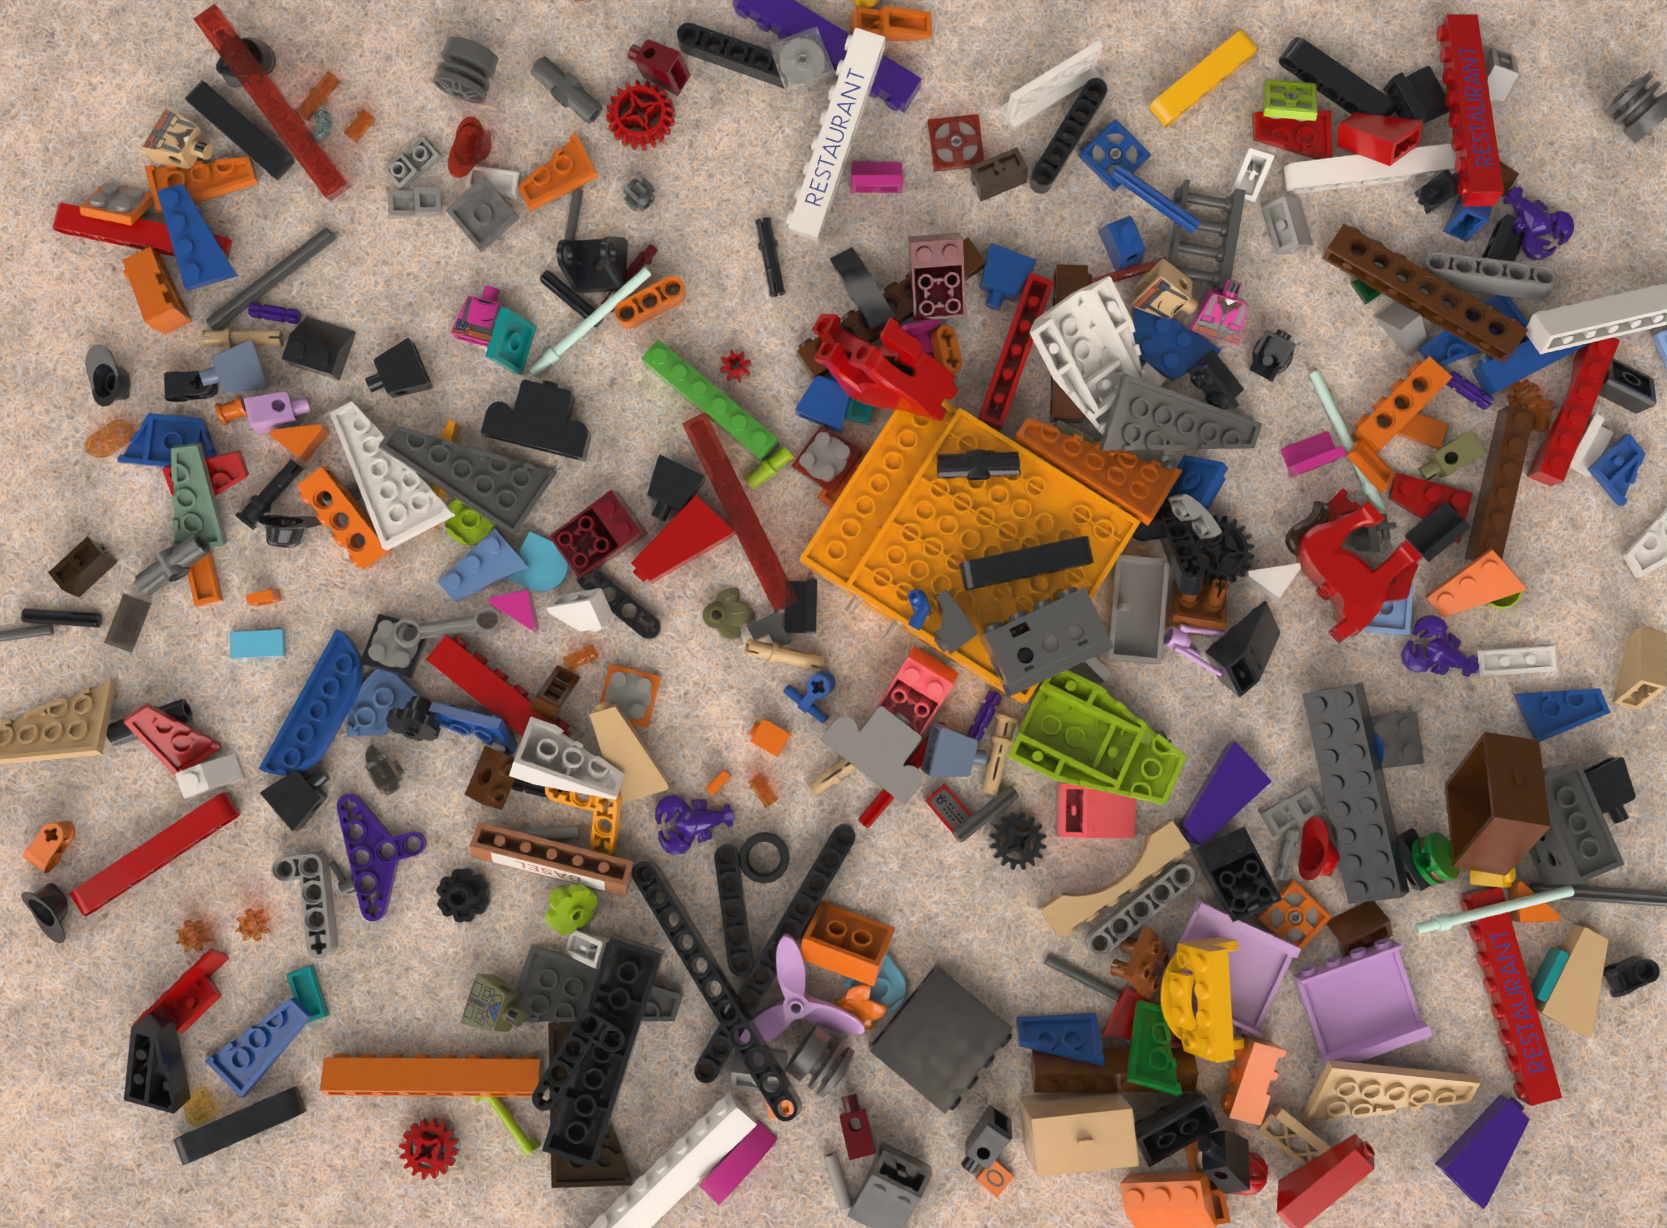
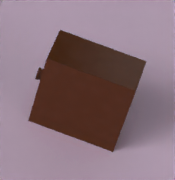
M1484 732L1445 783L1452 866L1506 876L1551 827L1539 740Z

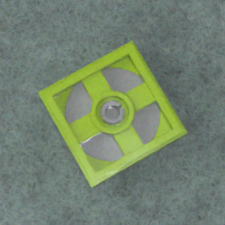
M1265 80L1263 87V116L1273 119L1289 118L1298 121H1316L1318 114L1317 84Z

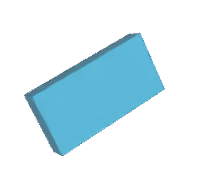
M283 629L230 632V658L286 656L285 630Z

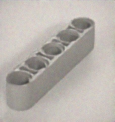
M1445 252L1430 253L1423 265L1431 274L1440 279L1448 280L1452 286L1459 290L1530 300L1546 299L1558 278L1557 272L1553 268L1544 265Z
M1179 862L1168 866L1162 873L1157 875L1087 933L1085 937L1087 948L1099 956L1108 954L1190 887L1195 879L1193 869L1189 865ZM1179 868H1183L1186 872V877L1181 882H1177L1175 879V872ZM1163 885L1166 893L1162 898L1157 899L1154 895V890L1157 886ZM1138 902H1144L1145 911L1141 915H1135L1134 906ZM1122 918L1125 921V927L1122 931L1115 932L1113 924L1115 920ZM1098 935H1102L1105 943L1101 948L1095 949L1092 944L1093 939Z

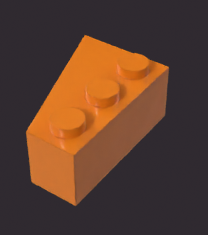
M149 247L122 260L126 269L124 274L131 283L145 323L150 325L153 330L156 329L165 335L192 322L191 316L159 252Z

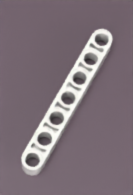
M1451 144L1414 148L1391 166L1361 155L1295 162L1283 167L1287 194L1293 195L1433 178L1447 169L1453 174L1455 173L1456 155L1455 151L1452 150Z

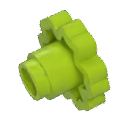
M573 884L569 887L564 885L557 886L549 895V905L551 908L545 913L546 923L560 935L572 934L577 927H585L594 916L592 911L598 906L596 894L591 889H587L584 884Z

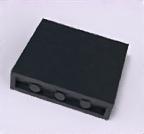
M935 964L869 1046L872 1054L946 1114L949 1109L953 1111L962 1099L960 1097L962 1092L966 1088L971 1089L979 1078L977 1074L982 1067L987 1068L995 1059L994 1052L998 1047H1004L1012 1037L1010 1032L1013 1029L950 977L940 966Z

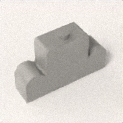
M877 707L859 731L857 723L852 718L838 717L819 739L904 805L907 804L922 782L921 773L916 767L903 765L921 741V736L907 726L910 721L898 712L894 716L884 707Z

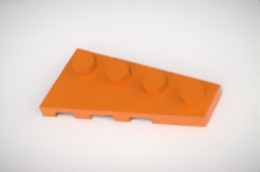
M250 157L216 159L215 162L211 163L196 161L193 167L189 169L166 165V167L145 166L156 211L160 215H163L157 191L182 183L186 186L197 204L259 184L255 167Z

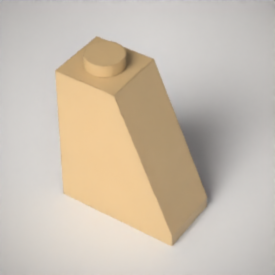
M1640 626L1628 637L1613 700L1615 704L1637 710L1667 688V633L1655 630L1652 627Z

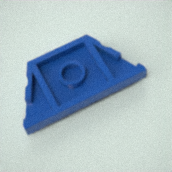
M1134 307L1133 324L1135 332H1133L1135 344H1139L1141 352L1139 360L1144 364L1147 362L1161 375L1171 381L1187 373V369L1209 350L1213 349L1217 355L1222 350L1172 318L1165 319Z
M148 413L142 422L141 429L135 432L130 440L132 443L123 455H119L117 462L164 468L171 465L172 447L192 443H201L205 457L215 456L217 452L205 420Z

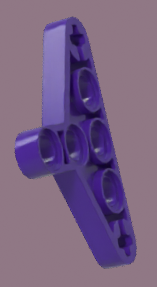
M345 794L337 802V812L361 914L368 921H377L382 919L387 913L399 860L423 853L427 846V840L419 832H409L393 836L358 795ZM348 799L356 803V807L352 808L353 816L361 814V820L347 822L346 818L352 817L350 810L344 809ZM354 824H359L363 829V834L359 839H354L350 835V828ZM412 836L419 838L421 846L417 851H411L407 846V841ZM385 843H390L395 848V853L391 858H386L382 855L381 849ZM359 850H365L369 854V860L365 865H361L356 861V853ZM367 875L372 876L375 880V886L370 891L365 890L362 886V879ZM379 891L380 897H373L374 904L376 906L380 905L381 910L377 911V916H375L373 912L369 913L368 908L372 906L371 898L365 900L364 895H372Z

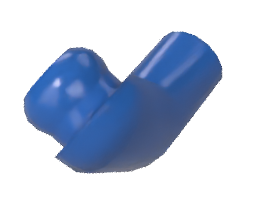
M913 589L908 594V600L911 603L914 614L908 625L919 631L930 613L931 607L926 594L922 590Z

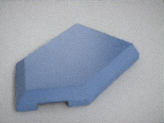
M375 668L362 682L358 696L348 713L347 737L386 735L391 730L387 727L388 722H386L389 710L393 708L404 709L406 703L411 700V697H421L420 693L400 675Z

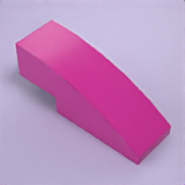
M760 1120L701 1180L700 1187L718 1205L733 1192L778 1140Z

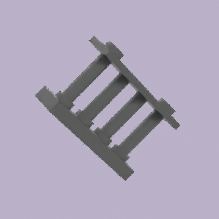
M1185 179L1180 188L1176 187L1173 202L1185 209L1186 203L1220 208L1223 209V212H1227L1226 221L1217 223L1200 220V225L1196 229L1218 233L1220 237H1223L1222 246L1214 248L1181 242L1182 227L1174 222L1167 261L1191 280L1211 283V286H1215L1214 290L1223 292L1227 279L1232 277L1246 190L1235 189L1230 197L1227 196L1224 199L1188 192L1190 180ZM1178 252L1215 258V261L1219 262L1218 271L1215 270L1212 273L1176 266Z

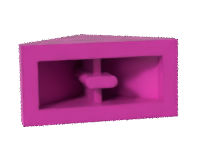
M529 590L495 596L489 599L488 602L531 631L537 632L539 629L532 592Z

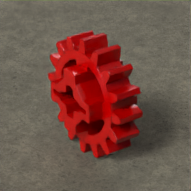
M434 1117L430 1124H428L427 1119L423 1118L420 1121V1126L414 1123L410 1126L411 1131H406L403 1134L404 1139L407 1141H402L399 1144V1148L405 1149V1152L399 1158L407 1159L408 1162L404 1165V1168L412 1167V1176L421 1172V1177L425 1180L429 1173H431L432 1178L436 1179L439 1176V1171L445 1174L449 1170L448 1165L453 1166L456 1160L452 1156H456L460 1152V1149L454 1147L459 1142V1138H452L451 1135L455 1131L454 1128L450 1130L445 1129L447 1126L446 1121L438 1125L437 1118ZM428 1131L435 1132V1133H437V1134H439V1135L429 1134ZM413 1142L416 1145L415 1153H413ZM437 1143L433 1150L421 1154L426 1146ZM444 1143L446 1144V1155L442 1152Z

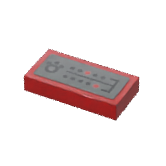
M945 783L924 800L952 834L957 827L972 816Z

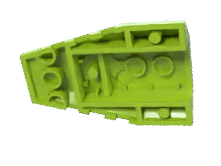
M1065 670L1042 681L1007 756L1008 758L1055 781L1162 805L1167 803L1187 758L1185 754L1163 736L1150 729L1147 723L1128 711L1125 705L1119 700L1116 701L1100 685L1069 670Z

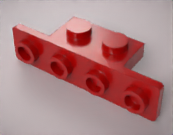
M215 949L208 950L149 1009L145 1010L133 1025L148 1013L174 1019L177 1032L183 1034L222 996L211 976L229 959L228 955Z

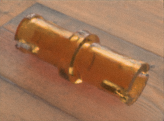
M327 71L315 88L311 87L308 90L309 95L295 109L296 112L306 121H310L320 106L327 104V98L340 85V80L334 74Z

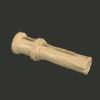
M997 713L996 718L998 720L995 732L990 738L991 742H993L992 751L981 790L993 795H998L1008 747H1011L1013 744L1012 736L1015 724L1019 722L1018 718Z

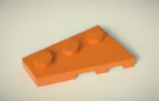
M576 132L569 138L570 141L562 149L558 148L552 154L553 157L544 166H539L518 186L530 212L599 177Z
M1490 548L1428 593L1426 599L1444 618L1525 591L1527 587L1495 550Z

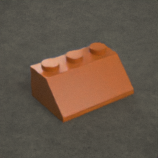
M821 901L802 939L801 952L804 961L874 987L883 967L895 927Z
M1203 1171L1128 1174L1120 1183L1124 1210L1135 1228L1217 1227L1209 1178Z

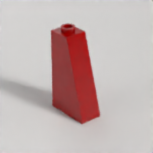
M695 495L631 562L635 567L633 573L643 583L647 579L654 583L729 540L735 535V532Z
M1355 1133L1278 1180L1276 1212L1278 1216L1290 1228H1303L1375 1169V1152L1372 1146L1367 1141L1363 1142Z

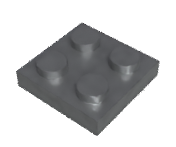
M483 177L446 209L447 213L481 252L520 219L486 177Z
M1417 711L1371 716L1373 729L1381 738L1385 749L1382 768L1424 764Z

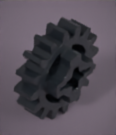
M1013 812L1010 813L1009 820L1001 816L1002 824L1000 826L993 824L994 829L997 830L996 834H989V837L995 840L994 843L989 844V848L997 850L993 857H1002L1000 862L1002 866L1010 862L1011 870H1015L1017 864H1019L1022 870H1025V863L1027 862L1035 866L1033 858L1036 856L1042 859L1043 856L1039 853V850L1046 849L1047 847L1041 843V840L1047 837L1046 834H1039V830L1043 826L1041 824L1034 826L1035 818L1031 816L1028 820H1025V813L1022 812L1019 818H1016ZM1013 824H1025L1028 828L1020 831ZM1005 831L1007 834L1006 841L1001 845V835ZM1014 835L1019 837L1025 836L1021 841V847L1011 846L1014 842ZM1035 837L1034 848L1031 851L1029 849L1030 840ZM1018 852L1022 858L1013 859L1008 857L1007 854Z

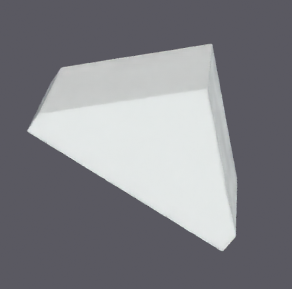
M1250 146L1241 158L1231 194L1235 189L1246 190L1245 199L1255 202L1275 154Z
M1300 563L1251 570L1245 572L1243 579L1272 600L1281 597L1301 569Z
M576 929L574 933L569 935L564 954L595 969H600L610 938Z

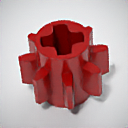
M730 350V356L727 358L721 357L725 366L720 368V372L728 373V382L735 378L741 383L743 375L750 376V372L746 367L752 365L751 360L744 361V351L740 352V354H734V351ZM737 362H740L741 369L735 368L732 371L730 364L736 365Z

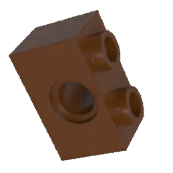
M485 745L464 795L480 804L502 810L515 781L514 777L509 776L515 757Z

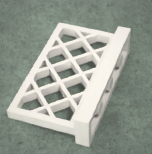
M1099 40L1011 93L1009 102L1000 107V112L1013 131L1081 90L1088 80L1099 78V74L1095 69L1103 48Z

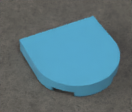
M529 531L518 554L531 568L524 571L520 570L510 575L508 579L531 590L546 592L559 587L565 581L569 571V564L552 541Z
M888 953L875 986H871L869 997L870 1000L887 1006L884 1015L896 1011L902 1005L907 989L904 975ZM847 978L843 982L847 989L865 984L852 978Z

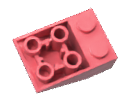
M914 646L877 707H884L894 716L897 712L910 721L907 726L921 736L954 685L959 673Z
M1057 783L1056 836L1070 838H1135V798L1068 783Z

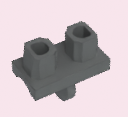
M1382 514L1385 520L1375 527H1368L1369 534L1354 537L1356 551L1371 550L1372 553L1380 552L1377 531H1381L1382 540L1391 539L1389 530L1397 528L1396 522L1388 523L1387 514Z

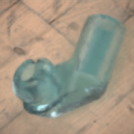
M323 109L315 112V130L305 136L312 148L328 138L332 133V117L329 112Z

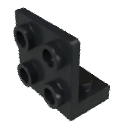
M1426 66L1406 77L1401 72L1393 76L1383 88L1386 95L1395 102L1397 106L1395 112L1398 118L1423 121L1424 125L1449 113V106H1446L1445 103L1446 95L1430 66Z
M1213 349L1205 353L1187 369V372L1191 375L1189 377L1191 383L1196 388L1202 389L1206 394L1205 400L1208 404L1221 409H1235L1239 406L1235 397L1244 388Z

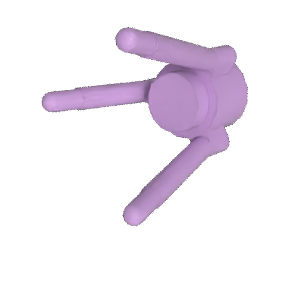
M1182 623L1178 628L1174 626L1168 628L1164 635L1163 644L1183 654L1214 674L1222 675L1220 670L1199 658L1200 653L1189 647L1191 636L1188 635V632L1224 636L1226 634L1225 631L1190 627Z

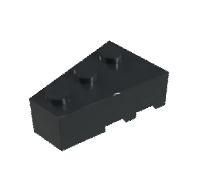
M148 1013L131 1027L124 1101L174 1114L191 1099L175 1020Z

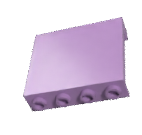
M1197 899L1177 943L1217 936L1238 940L1239 950L1228 952L1232 1024L1236 1025V1030L1244 1035L1251 1037L1253 1033L1261 1037L1260 1026L1292 958L1297 959L1301 948L1297 944L1243 919L1232 922L1226 911ZM1177 944L1170 957V960L1178 952ZM1186 969L1180 970L1185 973L1193 974L1192 971ZM1163 973V975H1162V977H1161V983H1160V987H1159L1160 989H1161V984H1162V979H1163L1164 973ZM1194 981L1192 989V1010L1198 1012L1197 997L1194 992L1196 981Z
M1389 938L1380 939L1375 942L1374 946L1355 948L1350 951V955L1330 957L1325 960L1324 964L1305 966L1300 969L1299 973L1293 974L1324 1066H1326L1328 1060L1358 1063L1432 1036L1429 1025L1421 1019L1399 950L1403 949L1401 944Z

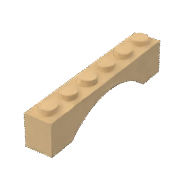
M1166 820L1145 835L1142 848L1136 860L1117 880L1101 889L1088 893H1059L1038 907L1055 935L1067 937L1078 929L1076 925L1082 921L1089 922L1100 914L1098 910L1106 905L1109 908L1121 900L1120 895L1127 890L1131 893L1143 885L1142 880L1149 875L1153 878L1165 870L1163 866L1172 860L1175 863L1187 855L1185 851L1190 848V845L1173 820Z

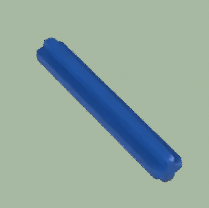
M1118 165L1113 170L1112 178L1188 232L1193 233L1199 227L1200 220L1124 166Z

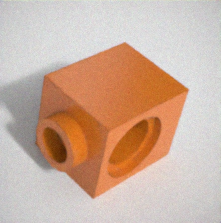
M764 718L761 723L756 721L749 732V735L753 736L750 742L776 757H779L791 736L790 733Z

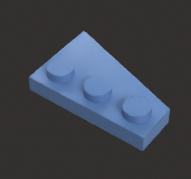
M494 529L450 569L438 583L454 601L458 602L484 590L486 586L497 581H503L509 578L510 575L531 567L497 529Z

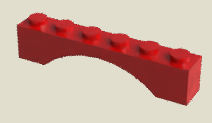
M1612 337L1586 343V346L1577 350L1564 402L1549 433L1535 454L1527 477L1550 487L1564 482L1619 345V339Z

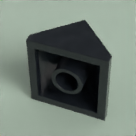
M1613 358L1599 396L1635 414L1653 407L1657 403L1654 378Z

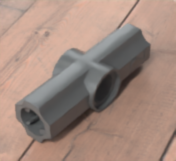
M546 56L539 58L534 63L531 70L532 76L550 90L551 95L563 107H569L588 124L594 122L600 116L603 110L602 105L584 90L581 83L568 72L565 74Z
M194 533L176 547L161 551L156 555V561L135 576L134 583L136 587L145 595H152L167 583L182 579L189 574V568L210 553L209 549L211 547L208 541L200 534Z

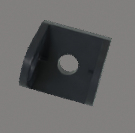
M609 236L603 239L559 240L556 249L557 262L575 292L618 291L626 284L628 241L624 237ZM564 247L567 251V263L564 261ZM602 260L604 269L596 271V264Z

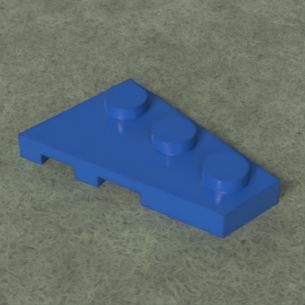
M1600 688L1513 694L1532 738L1539 740V742L1611 713Z
M433 702L428 710L431 716L440 722L442 727L464 736H469L470 733H473L484 744L492 746L495 742L504 746L505 752L514 755L517 749V744L506 727L504 720L497 715L491 714L487 716L473 709H459L449 703H444L443 705Z
M1096 1013L1016 1017L1020 1047L1104 1066Z

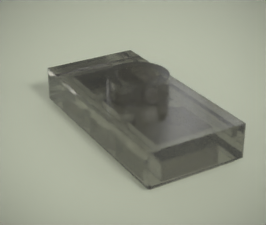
M123 594L104 643L133 652L152 603Z

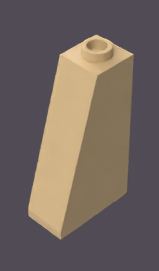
M607 700L595 704V709H592L589 715L603 759L625 774L619 790L622 796V803L669 790L670 782L668 777L618 703L610 704V701Z
M1585 923L1584 926L1573 924L1561 950L1569 954V958L1548 1001L1544 1002L1536 999L1535 1004L1538 1013L1579 1035L1591 1038L1609 939L1599 935L1600 929Z

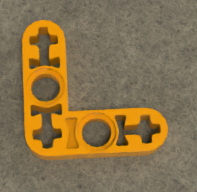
M545 786V793L550 800L594 811L590 850L613 856L618 845L622 806L620 792L616 800L609 799L613 803L608 807V811H604L608 805V801L604 797L589 795V800H583L577 792L563 790L560 793L556 788ZM600 819L609 820L612 824V829H604L600 824ZM604 838H607L604 843V848L607 849L606 852L603 851V847L600 846V844L604 841Z

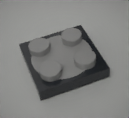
M378 614L360 662L362 665L413 678L427 638L421 639L412 648L401 647L397 644L393 633L395 624L400 620ZM411 625L403 626L398 632L399 638L403 641H411L418 634V630Z

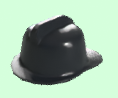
M101 344L93 345L86 355L85 366L95 402L102 407H106L115 400L128 399L131 385L129 373L124 368L116 365L111 351L106 346Z
M264 515L258 518V522L265 525L267 544L283 548L298 546L304 541L308 528L322 524L315 516L289 517Z
M48 883L34 893L23 892L21 898L32 912L41 930L52 941L59 944L63 943L66 937L61 922L66 916L69 907L68 900L63 892L54 883Z

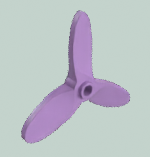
M784 934L777 946L776 968L778 981L785 998L767 1006L752 1019L766 1043L783 1033L794 1019L801 1018L839 1033L849 1035L864 1033V1023L857 1016L839 1006L809 995L806 991V968L801 949L791 935ZM745 1029L740 1040L747 1043L750 1039V1033Z

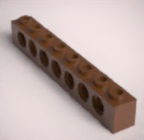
M1343 224L1322 257L1323 260L1354 278L1360 279L1363 283L1399 304L1421 314L1425 319L1503 364L1513 354L1528 330L1516 319L1502 315L1495 307L1481 303L1472 294L1462 292L1452 286L1448 280L1434 276L1425 267L1413 264L1404 255L1387 249L1380 241L1366 237L1355 227ZM1351 249L1358 250L1361 255L1353 253ZM1374 262L1381 263L1384 268L1377 267ZM1397 275L1405 277L1406 281H1401ZM1420 288L1426 289L1429 294L1422 293ZM1443 301L1449 302L1452 308L1446 307ZM1466 314L1473 316L1475 321L1469 320ZM1489 328H1494L1498 335L1493 334Z
M969 237L963 240L965 281L982 271L986 263ZM910 271L905 275L906 279L900 283L895 281L889 284L884 289L885 293H883L887 303H892L896 306L897 309L893 314L899 325L913 317L912 298H908L904 294V291L911 289ZM851 310L842 316L841 327L853 335L870 343H874L881 338L880 335L883 329L872 333L870 327L862 324L861 321L864 317H862L859 310L856 312ZM819 336L814 340L811 338L805 340L798 346L799 350H797L798 359L813 380L817 375L824 376L829 372L824 364L814 360L822 342H824Z

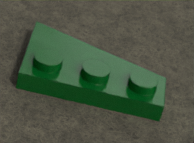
M1142 1000L1136 1002L1126 1081L1170 1094L1180 1095L1182 1090L1180 1083L1177 1082L1175 1072L1177 1065L1175 1058L1172 1056L1170 1030L1160 1005Z

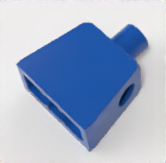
M1459 196L1443 232L1467 242L1488 221L1493 206H1463L1462 198Z
M1131 216L1112 222L1098 231L1117 275L1141 266L1145 245Z
M991 243L980 287L981 290L989 293L985 305L993 310H1000L1004 299L1014 302L1027 281L1029 274L1033 271L1037 260Z
M831 373L828 379L817 375L797 405L795 413L801 418L841 433L850 396L841 388Z

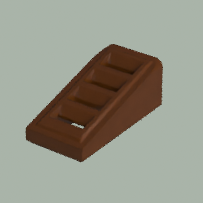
M557 665L535 696L531 710L554 721L580 677ZM556 677L568 683L569 685H566L563 682L557 680Z

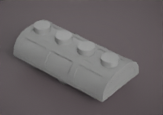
M1120 555L1116 560L1109 636L1114 648L1108 650L1109 660L1161 664L1170 568L1167 559Z

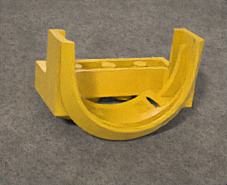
M1217 936L1177 943L1178 952L1170 960L1161 984V1007L1165 1021L1174 1035L1182 1041L1183 1051L1215 1063L1234 1060V1050L1244 1049L1243 1037L1233 1038L1228 952L1239 950L1238 940ZM1186 969L1192 971L1193 974L1185 973L1180 970ZM1194 981H1196L1194 992L1197 997L1198 1012L1196 1013V1020L1192 1010V989Z

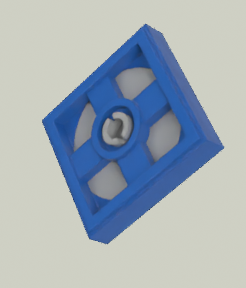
M1115 119L1079 153L1078 157L1114 192L1122 184L1112 178L1113 170L1118 165H1122L1134 173L1152 154Z

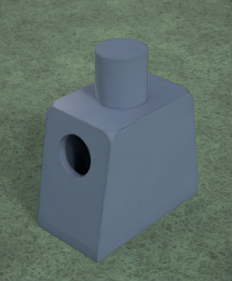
M247 340L211 356L214 367L199 371L203 386L220 382L223 393L268 389L252 340Z
M932 722L921 770L931 777H968L971 774L973 765L984 766L986 764L987 752L977 749L978 740L972 736L940 723Z

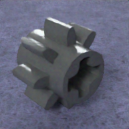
M645 178L641 182L633 179L623 191L626 195L624 198L625 203L633 211L638 207L642 211L646 210L655 200V196L652 194L655 191L653 189L654 186Z

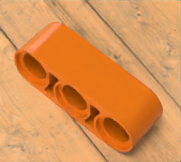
M669 276L619 302L615 308V315L619 324L626 329H632L682 303L686 297L683 281L676 276ZM672 286L680 288L679 293L676 295H669L667 291ZM649 298H655L657 303L654 307L650 308L644 306L645 301ZM625 311H634V316L631 319L625 320L622 318V314Z

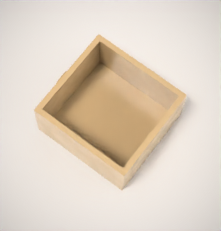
M1065 1092L1019 1097L1025 1153L1038 1177L1139 1166L1133 1110L1119 1092Z

